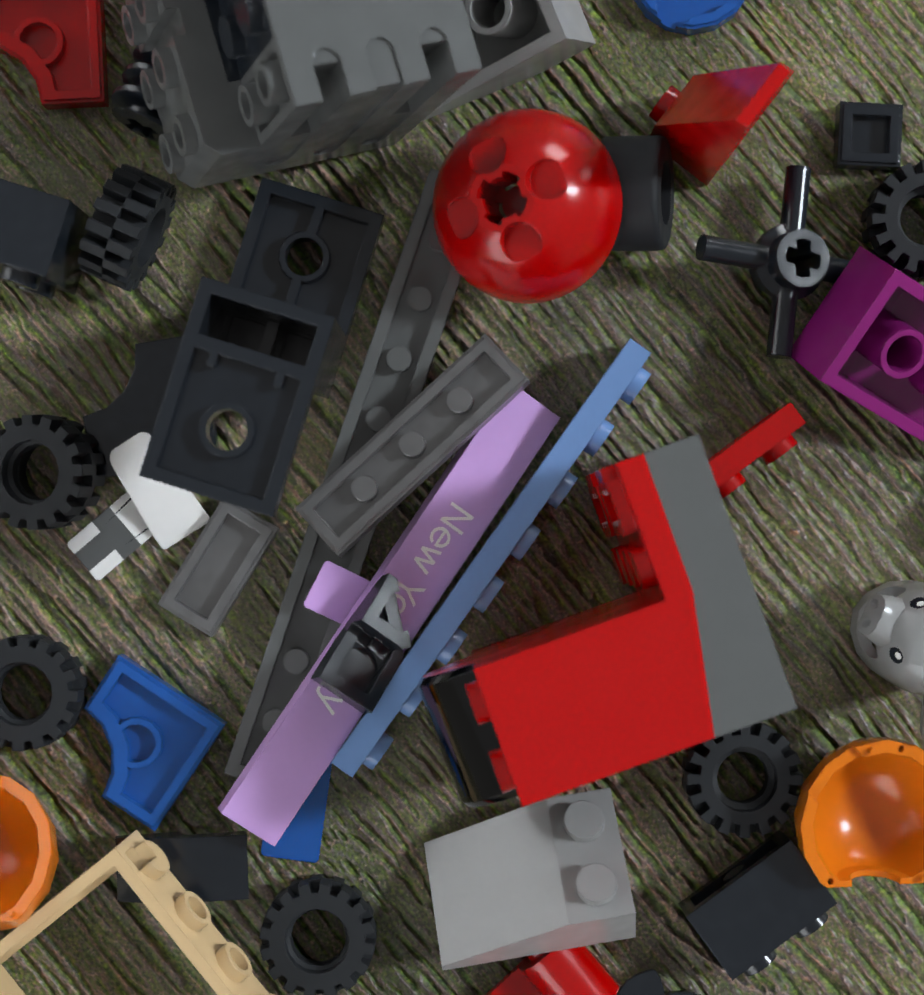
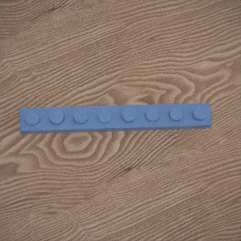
M631 338L622 347L407 652L373 712L364 713L331 762L333 765L350 777L355 775L362 764L370 770L375 768L394 740L385 731L397 713L401 712L409 718L429 691L431 686L422 681L421 677L426 674L436 659L444 665L448 664L468 635L458 628L472 607L483 613L503 586L504 581L495 576V574L509 554L520 561L539 535L541 529L533 525L532 522L546 502L557 509L578 478L569 472L571 466L582 451L593 457L613 430L614 425L605 419L619 399L630 405L649 379L651 373L642 368L651 352Z

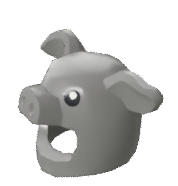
M914 580L887 581L866 592L853 608L850 633L857 655L869 669L894 686L923 697L920 713V733L924 740V582Z

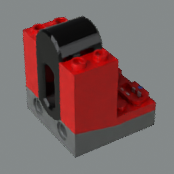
M699 434L623 460L585 476L589 488L588 491L603 533L606 537L617 536L620 546L610 549L619 578L623 585L628 584L629 587L634 585L636 592L472 650L471 656L445 665L421 677L418 687L460 802L469 807H478L519 796L522 807L797 709Z

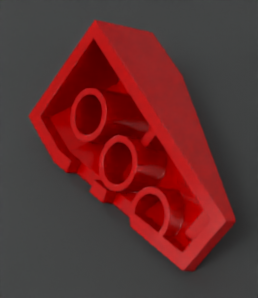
M774 63L694 75L682 91L671 85L649 114V117L657 122L650 135L665 136L671 148L672 159L707 186L775 99L794 71L783 63Z

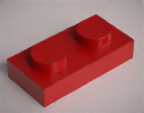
M791 402L775 409L708 458L722 499L746 481L740 472L742 469L759 457L768 465L798 443L792 436V433L806 422Z

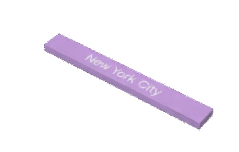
M521 391L457 451L219 805L218 809L221 814L275 847L363 715V713L311 679L323 657L382 575L389 573L398 579L400 592L395 593L403 631L408 630L410 640H413L560 417L525 391Z

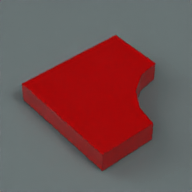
M0 0V54H6L27 68L36 80L41 104L47 110L109 107L104 0Z

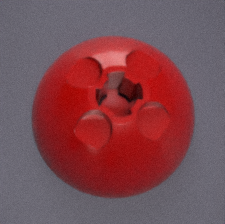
M535 108L509 110L477 123L450 149L435 181L432 202L433 222L443 253L454 269L469 284L485 294L503 301L522 304L542 303L563 297L587 282L603 265L615 244L620 229L623 209L622 187L611 155L598 137L587 127L566 115L554 111ZM516 183L518 185L510 188L509 190L506 189V187L511 184ZM499 204H502L503 212L507 218H503L500 213Z

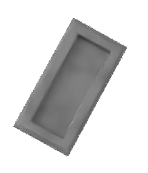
M221 501L164 592L158 605L208 636H215L280 529L250 510Z

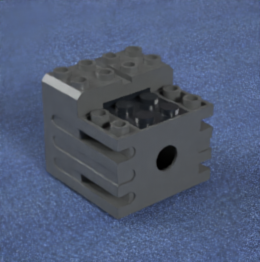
M125 0L126 5H123L121 8L122 25L128 43L131 46L138 45L140 53L152 51L153 68L141 70L140 84L147 107L150 110L157 109L162 122L164 134L159 136L162 162L169 174L176 173L178 180L193 189L395 145L482 69L463 0Z

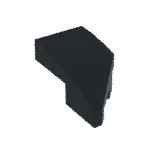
M390 573L382 575L343 627L311 677L312 680L361 713L373 712L404 659L403 649L412 647L409 631H403L395 592H400L398 579Z

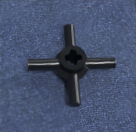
M790 165L786 167L780 225L767 230L756 243L702 234L696 245V258L698 260L748 268L754 284L761 291L772 297L766 357L792 358L798 300L813 293L821 281L835 283L850 261L830 257L824 240L817 233L805 228L812 170L807 166Z

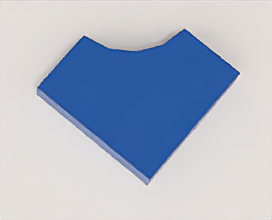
M125 654L118 655L84 707L102 726L111 748V775L102 797L153 831H156L228 722Z

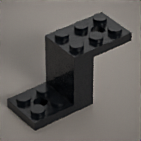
M262 177L229 284L204 276L201 278L139 476L275 518L313 396L317 395L329 399L384 225L385 217L383 214ZM312 242L322 249L323 261L321 266L313 274L306 276L295 274L288 267L287 259L290 250L298 243ZM225 411H236L244 417L247 423L246 439L236 449L229 451L220 450L213 444L210 438V425L218 414Z

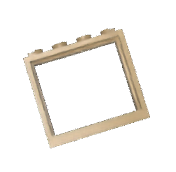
M137 829L36 910L26 922L14 928L0 939V995H26L2 966V963L118 871L217 995L276 994H269L252 973V965L245 952L235 943L227 942L213 925L209 909L203 900L195 893L186 891L169 870V861L160 847L152 841L145 840Z

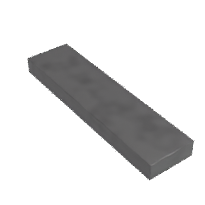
M484 334L295 509L336 555L342 557L530 384L529 379Z

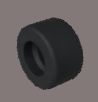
M661 135L606 136L602 138L601 142L608 150L617 168L623 197L620 229L611 251H659L665 249L671 236L674 210L673 161L668 139Z

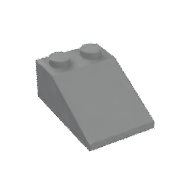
M463 0L482 69L424 120L540 74L596 44L579 1Z
M610 788L546 798L424 843L443 970L636 937V911Z

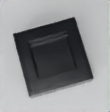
M840 101L836 106L833 169L897 171L901 164L903 105Z

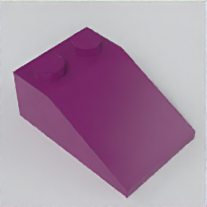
M859 246L793 344L792 358L821 382L924 442V286Z

